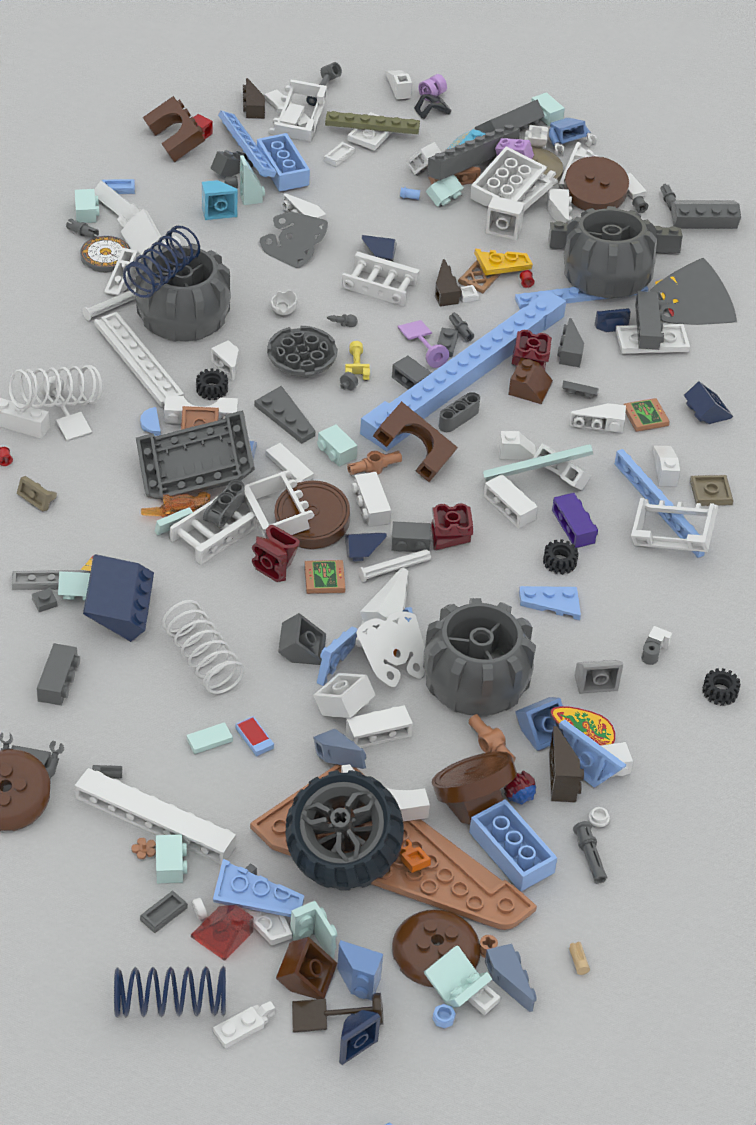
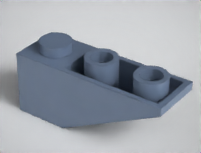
M334 728L313 737L316 754L325 762L338 765L350 764L351 767L360 769L366 768L365 760L367 757L364 749L357 746L354 741L348 739L337 729Z
M512 943L487 949L485 964L492 981L526 1010L532 1012L537 997L535 990L529 986L527 971L522 969L519 952H515Z

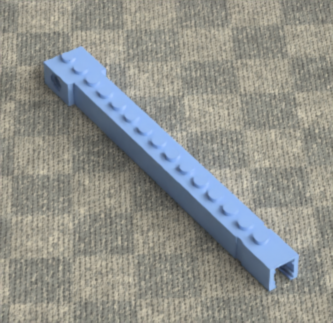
M547 290L529 303L527 307L519 310L391 403L384 401L361 418L360 434L386 452L408 437L410 433L397 435L388 447H385L374 438L373 434L401 401L425 419L513 354L517 331L529 330L537 335L562 319L565 314L566 300Z

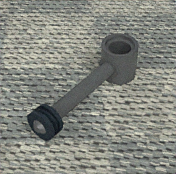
M337 62L321 68L320 73L323 79L319 85L326 86L328 81L341 76L342 69ZM307 96L306 101L309 105L316 106L317 97Z

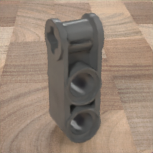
M239 480L231 481L212 504L206 508L203 520L206 522L211 521L217 527L222 528L245 501L244 483Z

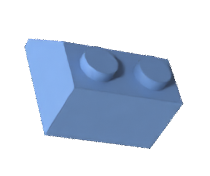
M548 697L515 711L521 731L537 751L550 746L553 726L559 728L551 718L550 710L563 706L561 698Z
M340 940L337 969L351 994L361 999L372 1000V996L376 992L381 980L383 954Z

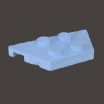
M563 720L559 723V728L563 729V736L580 759V769H584V780L594 788L626 767L624 762L568 721Z

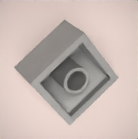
M618 660L578 662L574 676L579 694L618 691L623 662Z

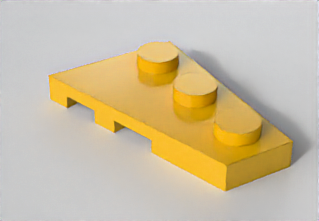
M477 248L474 251L485 275L530 270L533 266L527 253L507 251L505 254L496 253V250L481 252V249Z

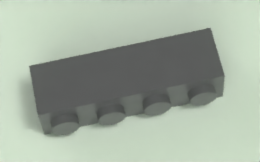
M637 291L635 309L638 348L659 350L660 343L664 342V333H661L663 331V321H661L662 310H660L661 299H658V292Z

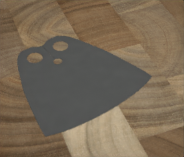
M704 258L678 269L657 283L649 291L663 292L666 297L664 300H661L660 309L662 310V320L665 322L696 325L737 322L733 303L723 282ZM673 299H677L679 302L675 304ZM666 308H670L674 311V315L667 317L663 311Z

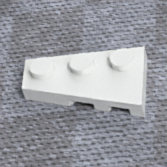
M235 907L270 945L292 939V932L284 916Z

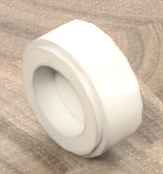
M201 898L193 899L192 906L198 920L201 921L208 918Z

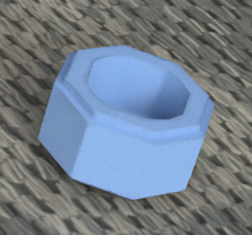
M442 1004L435 1008L432 1019L436 1026L447 1028L453 1025L456 1013L452 1006Z

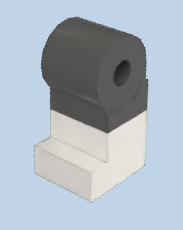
M654 626L643 646L642 661L649 665L656 664L660 650L662 648L668 649L672 633Z

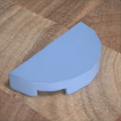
M149 408L141 415L140 425L143 431L146 430L155 436H159L161 431L157 408Z

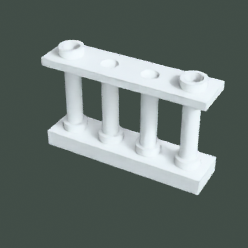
M357 251L354 260L355 270L351 275L342 274L341 288L405 306V290L408 285H418L420 270ZM361 271L371 273L367 280L358 277ZM377 275L386 278L383 284L373 282ZM393 280L402 282L398 289L390 287Z
M213 499L179 522L174 523L170 527V541L174 542L180 537L195 548V561L202 565L257 528V518L254 512L251 511L243 516L235 511L232 517L237 521L230 525L226 523L221 528L223 529L222 531L214 534L202 524L205 522L203 514L206 508L215 500ZM196 528L208 540L200 543L188 532Z

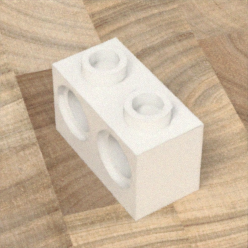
M435 142L420 149L407 161L414 175L428 169L429 157L434 156L436 153H441L440 148Z

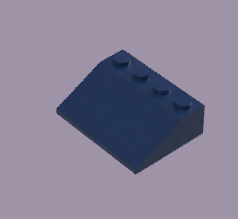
M95 554L92 560L83 615L132 642L146 630L154 572L136 562Z

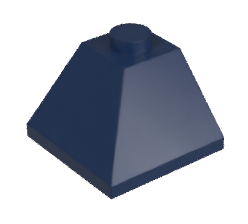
M362 235L364 244L375 257L388 261L394 260L397 244L395 239Z
M387 533L345 534L347 557L352 558V561H364V557H369L387 537Z
M361 1010L356 1014L349 1015L345 1019L340 1043L339 1063L341 1065L378 1042L380 1015L378 1013Z

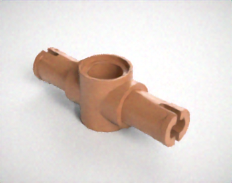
M399 450L388 454L371 451L367 454V458H363L362 461L347 464V470L350 475L364 471L366 473L377 472L378 475L388 465L402 462V455Z
M477 714L473 715L469 719L468 724L478 733V742L481 749L486 753L496 751L510 753L515 762L516 757L507 749L503 732L499 728L492 729L490 726H487Z

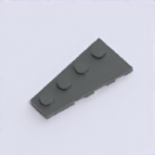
M282 386L254 401V406L301 444L315 437V429Z

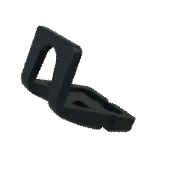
M423 94L414 107L423 119L426 118L432 107L447 114L452 112L441 97L432 94ZM426 98L432 103L421 112L420 108Z

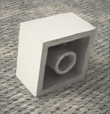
M493 196L488 206L485 233L517 241L522 229L525 203Z
M338 673L313 696L322 716L351 718L362 707L368 705L369 701L376 695L367 675Z

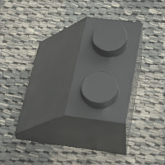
M298 613L282 622L278 652L292 663L321 665L322 658L320 656L325 648L326 633L302 614Z

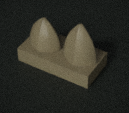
M27 476L20 478L17 494L41 511L48 510L50 502L57 497V493L47 491L41 487V484L34 482Z

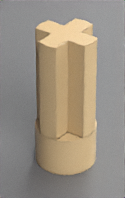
M581 942L571 943L569 950L577 974H587L590 968Z

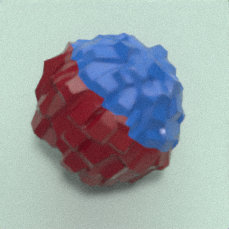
M523 770L521 774L517 773L516 777L504 786V794L510 801L523 805L525 802L534 799L536 794L535 779Z

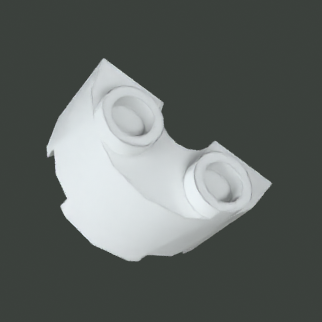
M530 125L529 131L526 130L525 140H530L532 147L546 149L548 127Z

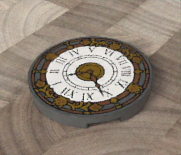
M94 237L82 245L80 250L81 261L94 271L113 272L122 249H130V246L118 237Z

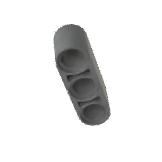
M469 392L442 409L439 417V429L443 432H451L479 413L480 395L475 392Z

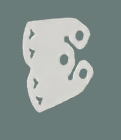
M404 611L390 614L385 621L374 618L364 622L357 629V636L374 673L387 685L396 687L400 679V672L389 664H384V659L397 666L406 663L410 652H413V656H411L407 665L408 673L417 679H421L424 676L425 646L415 614ZM397 618H399L398 624L396 622H393V620H397ZM395 649H398L401 653L399 658L393 654ZM414 663H417L420 666V670L418 672L414 671L413 669ZM388 671H391L394 674V678L392 680L387 678Z

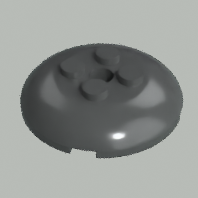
M300 326V328L295 329L290 327L284 328L270 338L267 346L268 357L272 364L279 370L294 376H312L327 370L336 360L338 352L335 340L331 335L311 326Z

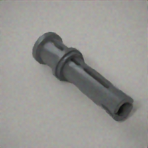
M588 821L579 822L573 827V832L579 839L578 846L585 853L594 882L597 884L603 883L608 877L596 849L597 839L592 835L591 823Z

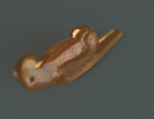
M200 492L196 497L188 494L174 497L169 494H163V505L153 508H141V515L167 517L186 508H191L192 512L209 503L211 497L207 492Z

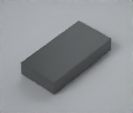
M172 890L141 914L140 921L156 933L186 910L188 903Z

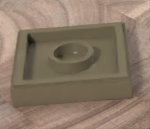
M727 475L690 476L696 504L701 503V506H710V503L718 506L733 505V497Z

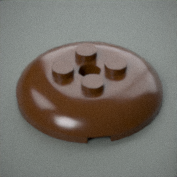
M17 749L0 750V831H17L29 826L41 816L50 799L51 781L43 763L26 751ZM4 785H12L9 791L3 792Z
M433 909L417 912L400 924L393 937L392 954L400 967V971L407 978L420 985L433 987L424 974L426 969L455 946L460 947L476 969L480 960L481 945L475 930L465 919L449 911Z

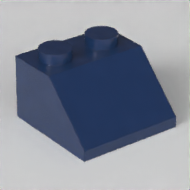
M700 381L684 394L687 406L696 412L694 415L700 422L705 421L708 424H712L733 417L720 397Z

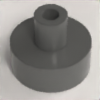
M345 372L340 377V387L343 390H353L358 385L357 377L351 372Z

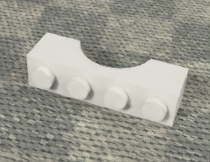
M166 395L164 423L181 424L182 406H200L188 403L184 396ZM219 398L216 403L204 407L219 408V420L225 419L226 414L238 412V398Z

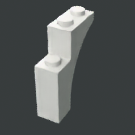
M350 764L341 766V773H348L349 770L355 771ZM387 788L399 805L403 822L429 817L430 804L425 788L416 790Z

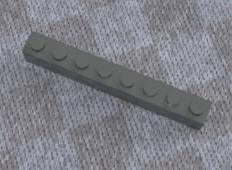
M505 125L502 128L495 129L493 132L475 137L471 141H465L461 145H456L454 148L436 153L428 158V177L442 180L497 157L495 148L501 138L520 139V129L515 128L513 125Z
M561 221L550 222L549 248H565L568 223ZM655 226L657 238L656 252L680 253L683 238L681 228L675 226Z

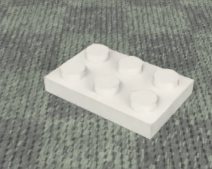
M370 112V113L368 114V115H371V116H380V115L374 114V113H372V112ZM354 128L348 134L347 141L375 151L392 132Z

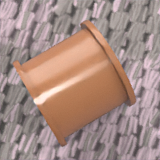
M485 935L481 938L480 955L485 958L487 949L497 947L498 941L494 936Z

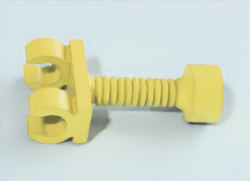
M353 341L349 345V351L353 355V364H345V372L363 374V380H370V364H360L363 344L360 341Z

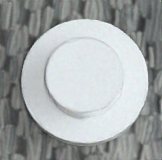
M596 807L590 811L588 819L593 826L604 827L609 823L610 816L605 808Z

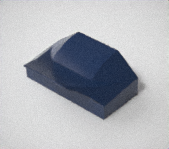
M629 308L597 311L595 327L604 332H615L616 326H629L631 311Z

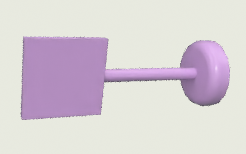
M421 320L398 326V329L408 340L419 338L428 348L425 358L430 367L439 368L449 359L448 349L440 344L431 346L423 338V336L430 335L432 332Z

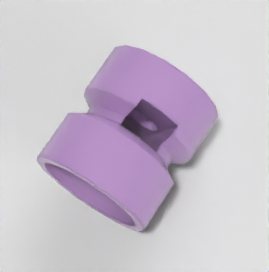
M435 74L419 83L418 90L421 96L423 94L439 96L446 92L447 83L442 75Z

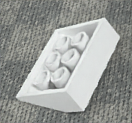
M506 146L471 185L470 199L484 206H489L493 196L519 201L547 167Z

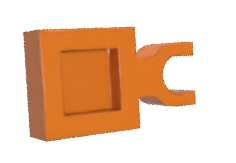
M406 839V846H401L399 853L401 854V861L413 873L430 866V857L420 846L413 848L412 842Z

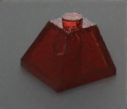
M237 905L219 906L191 934V938L225 961L253 933L254 917Z

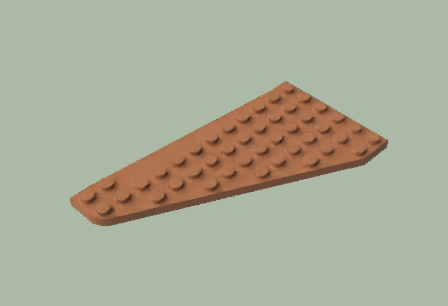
M335 765L318 778L329 775L328 772L338 770L341 772L342 765ZM352 767L355 771L361 772L357 768ZM300 790L250 823V829L272 850L289 856L291 855L285 835L288 810L293 804L294 797ZM421 819L403 822L404 837L402 846H406V839L412 842L413 848L420 846L430 857L431 865L412 873L401 861V854H399L389 871L382 878H377L371 882L372 885L503 930L516 927L537 909V906L521 891L506 880L502 881ZM372 820L357 827L372 826ZM333 833L319 834L317 838L319 840Z

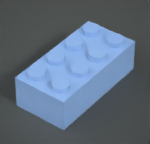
M287 133L257 139V146L276 171L275 177H271L279 192L309 185L310 169Z
M506 799L471 817L469 833L519 891L522 892L555 873L556 855Z

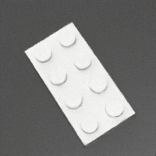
M684 324L663 325L661 333H664V342L660 343L659 350L638 348L637 325L616 326V335L621 354L689 352L690 350Z

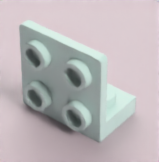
M316 901L291 910L290 930L292 932V940H299L314 934L323 950L334 959L335 949L337 948L335 943L337 931L333 924H329L325 910L322 907L320 908Z
M459 946L453 947L424 971V974L446 1005L452 1006V1008L460 1007L492 980L488 972L479 974Z

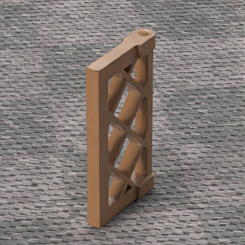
M476 260L458 279V283L463 286L473 285L476 291L484 293L502 273L493 274L490 278H486L478 260ZM476 268L480 269V271L473 272ZM482 275L483 279L475 280L474 276ZM468 276H471L472 280H468L466 278Z

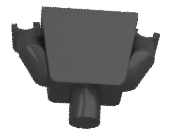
M3 732L0 734V741L3 743L1 750L17 749L26 751L43 763L50 778L55 775L59 762L58 754L64 751L62 743H60L57 750L54 749L56 741L50 743L51 755L49 751L12 745L9 748V745L13 742L12 734L10 733L8 741H3Z

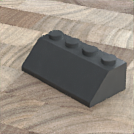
M537 99L476 126L475 129L488 133L505 125H513L521 131L528 128L529 123L531 125L539 123V119L545 117Z
M734 200L670 201L673 226L681 229H737L741 220L740 204Z

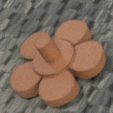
M139 838L137 844H133L131 849L133 853H137V858L145 859L146 855L153 857L156 854L154 849L156 843L154 840H149L146 843L145 838Z

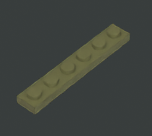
M327 111L325 126L419 135L420 120Z

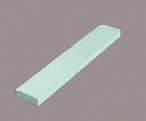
M589 444L485 470L483 474L485 480L490 481L501 474L506 477L594 454L592 446Z

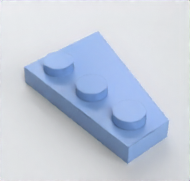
M519 587L520 606L540 611L547 609L555 611L556 615L563 616V614L574 616L573 619L580 620L581 613L577 587Z
M352 626L346 632L344 631L338 639H334L328 647L322 650L320 656L322 661L317 684L324 686L327 682V675L329 673L333 675L339 661H343L354 648L357 628Z

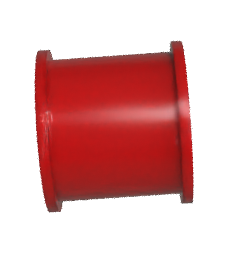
M524 270L520 273L521 285L525 288L532 287L535 283L533 273L530 270Z
M0 447V465L8 466L13 462L10 449L8 447Z

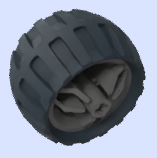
M338 770L330 771L327 776L320 779L315 777L309 781V785L304 790L301 789L294 797L293 804L289 808L286 818L285 835L287 846L297 867L317 884L326 888H336L340 891H350L351 888L356 887L364 888L371 885V882L377 878H382L399 856L404 837V823L401 810L391 792L375 778L365 776L361 772L349 770L348 773H341ZM372 820V826L357 827ZM333 833L319 840L317 838L319 834Z

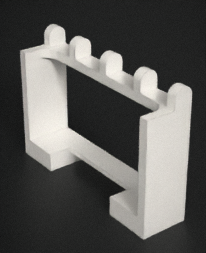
M291 79L290 86H285V91L289 92L288 96L283 95L281 97V101L285 102L284 107L279 106L277 108V112L281 113L279 118H273L274 128H270L269 133L272 135L287 133L290 138L311 142L327 99V86ZM293 93L317 97L312 117L308 119L305 128L280 123L290 104Z
M290 470L245 485V502L249 510L254 512L264 538H266V529L269 523L256 499L285 488L288 490L300 514L270 525H275L290 535L310 529L308 520L314 517V513L311 510L304 511V509L309 507L307 501L299 502L298 499L303 496L301 490L293 491L292 488L297 486L296 480H287L292 476Z
M640 498L631 534L634 546L708 552L718 505L710 503L709 509H701V503H697L696 508L683 507V502H678L677 507L665 506L664 500H660L659 505L648 504V499ZM646 512L707 516L703 535L688 534L687 539L652 536L651 531L642 530Z

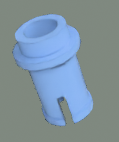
M406 186L404 188L401 187L400 197H403V199L419 200L420 190L409 189Z

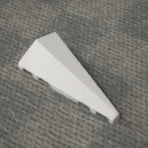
M401 568L360 611L363 622L374 618L385 621L390 614L405 610L406 586H408L407 577L409 576L407 569ZM397 618V620H393V622H396L398 624L399 618Z

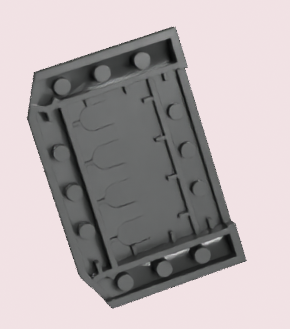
M243 410L226 414L225 419L159 436H155L152 433L136 437L145 494L150 498L167 501L226 486L231 481H241L255 470Z

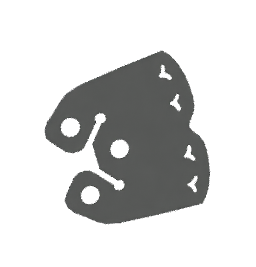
M296 212L283 213L273 218L274 226L278 229L286 227L291 223H294V226L283 229L279 235L281 246H277L278 243L274 234L261 237L260 244L266 254L298 268L304 265L313 255L314 245L324 238L328 222L324 219ZM285 218L286 222L280 224L279 219ZM291 233L293 237L287 239L286 234ZM267 239H272V243L269 245L266 244L265 241Z

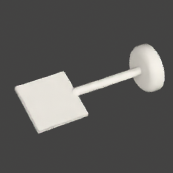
M56 376L49 377V395L56 398L58 394L55 386ZM61 378V382H62L61 391H62L63 388H64V381H63V379ZM43 381V382L41 383L39 389H40V392L42 393V395L45 396L46 393H45V390H44V381ZM59 397L58 403H62L63 401ZM65 405L60 406L66 417L56 419V422L66 441L92 433L82 412L70 415Z

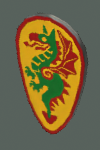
M569 706L555 707L550 710V716L558 726L561 721L566 720L600 746L614 744V727L604 716L589 710Z

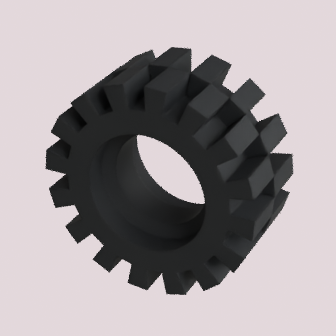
M210 368V371L208 369H205L204 372L201 371L200 375L198 374L196 378V392L203 399L208 397V400H211V398L217 400V397L222 398V395L226 396V392L228 393L227 374L224 375V372H220L219 369L214 371V368Z
M560 539V542L554 540V543L550 541L545 546L543 556L545 568H549L550 572L555 570V574L561 572V575L565 571L568 574L571 570H575L579 555L577 547L575 548L573 543L569 545L570 541L564 543L562 539ZM556 555H562L566 558H557Z
M716 668L715 672L710 670L706 674L702 692L705 698L709 697V702L713 700L715 705L719 702L721 706H724L725 702L727 705H730L731 701L735 702L741 683L736 674L731 675V670L725 672L726 669L722 668V671ZM715 685H724L728 689H719Z

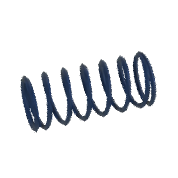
M180 225L172 227L165 236L159 238L158 242L153 243L150 248L144 250L142 255L137 256L135 261L125 266L123 279L127 288L138 297H151L169 279L182 271L184 266L190 264L193 259L198 257L201 246L197 236L187 227ZM176 229H185L193 235L198 245L195 255H193L194 252L189 239L184 233ZM173 232L182 235L187 240L191 251L190 256H185L181 244L172 238ZM172 241L179 246L182 254L175 248ZM158 245L159 251L155 250L154 247ZM161 246L166 247L172 253L175 263L163 254ZM150 252L152 258L148 257L146 254ZM153 252L159 254L164 259L167 269L155 260ZM177 257L183 259V263L178 264ZM143 258L144 265L138 262L139 259ZM145 258L156 265L160 275H157L148 267ZM169 263L175 265V270H170ZM135 267L139 276L152 285V289L147 290L137 285L130 275V268ZM138 268L142 269L151 281L144 278ZM161 269L168 272V275L163 276ZM126 271L134 286L149 294L140 295L132 290L126 280ZM153 275L160 278V283H155Z
M223 965L219 972L215 1006L211 976L207 966L202 969L198 1002H196L192 969L189 966L186 967L182 981L180 1004L176 976L171 966L167 969L162 1003L158 974L154 967L148 973L144 1000L139 970L134 967L131 971L126 1000L122 971L117 967L114 974V1015L116 1018L120 1016L121 1001L123 1015L125 1018L128 1017L135 975L141 1016L144 1018L147 1015L153 975L158 1014L162 1018L166 1010L171 974L175 1010L178 1017L183 1013L188 976L194 1015L197 1017L201 1012L206 977L211 1013L214 1017L218 1014L221 998V1015L224 1017L226 1014V967Z

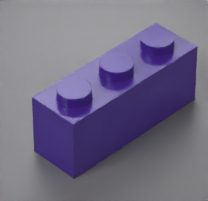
M575 493L554 497L552 512L570 542L575 545V548L595 544L598 528L591 521L589 513L585 511L581 500L577 498Z

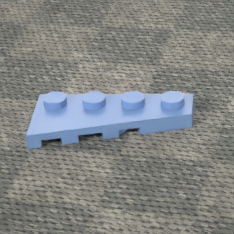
M223 859L213 902L291 917V910L303 906L305 898L304 895L294 890L270 882L261 875L257 876L248 872L247 869L241 866L237 867L231 864L230 861Z

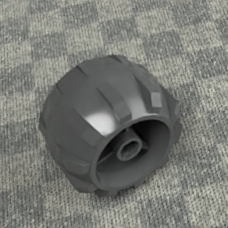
M607 206V209L594 210L591 208L581 213V217H575L567 224L566 244L563 253L564 274L572 285L579 288L581 292L598 297L619 298L637 294V291H641L653 279L657 246L656 227L648 219L642 220L641 215L633 210L625 211L616 209L613 206Z
M191 243L194 252L193 255H195L197 252L198 245ZM189 244L188 246H182L185 256H190ZM162 246L163 254L175 263L172 253ZM175 246V248L182 254V251L180 250L179 246ZM200 249V254L197 258L184 266L182 271L169 279L151 297L141 298L135 295L137 314L142 318L144 326L150 332L170 341H197L210 336L225 324L226 315L230 311V269L222 264V256L212 250L206 252ZM153 252L155 260L167 269L164 259L159 254ZM177 257L178 264L183 263V259ZM145 258L148 267L154 273L160 275L156 265ZM169 263L170 270H175V265ZM139 268V271L144 276V278L151 281L149 276L142 269ZM161 269L162 275L167 276L168 272ZM136 271V284L147 290L152 289V285L144 281ZM153 275L155 283H160V278ZM136 287V293L140 295L149 294Z
M470 598L469 604L457 607L455 604L446 605L440 611V620L428 625L423 663L426 673V686L430 693L436 696L448 709L456 713L459 712L472 716L477 714L479 717H487L488 715L511 709L518 704V699L522 696L523 692L529 689L536 645L531 641L533 627L528 620L522 617L516 619L511 614V606L502 602L496 606L482 603L481 598ZM496 649L501 650L505 654L495 659L491 657V654Z

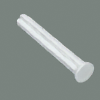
M127 291L89 308L84 307L82 309L83 315L89 321L94 316L135 300V295L131 291Z
M422 550L366 568L359 567L358 574L361 581L366 582V579L431 559V553L428 550Z

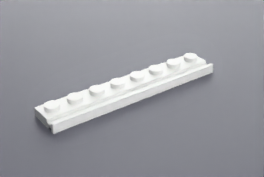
M117 312L103 316L100 320L94 319V325L160 407H163V404H165L166 395L184 396L182 390Z

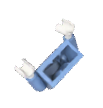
M565 118L550 124L549 138L552 145L555 146L554 154L558 156V152H561L562 155L564 152V146L560 145V143L563 144L587 137L586 145L591 147L592 143L595 145L597 137L592 134L590 135L591 132L583 120Z

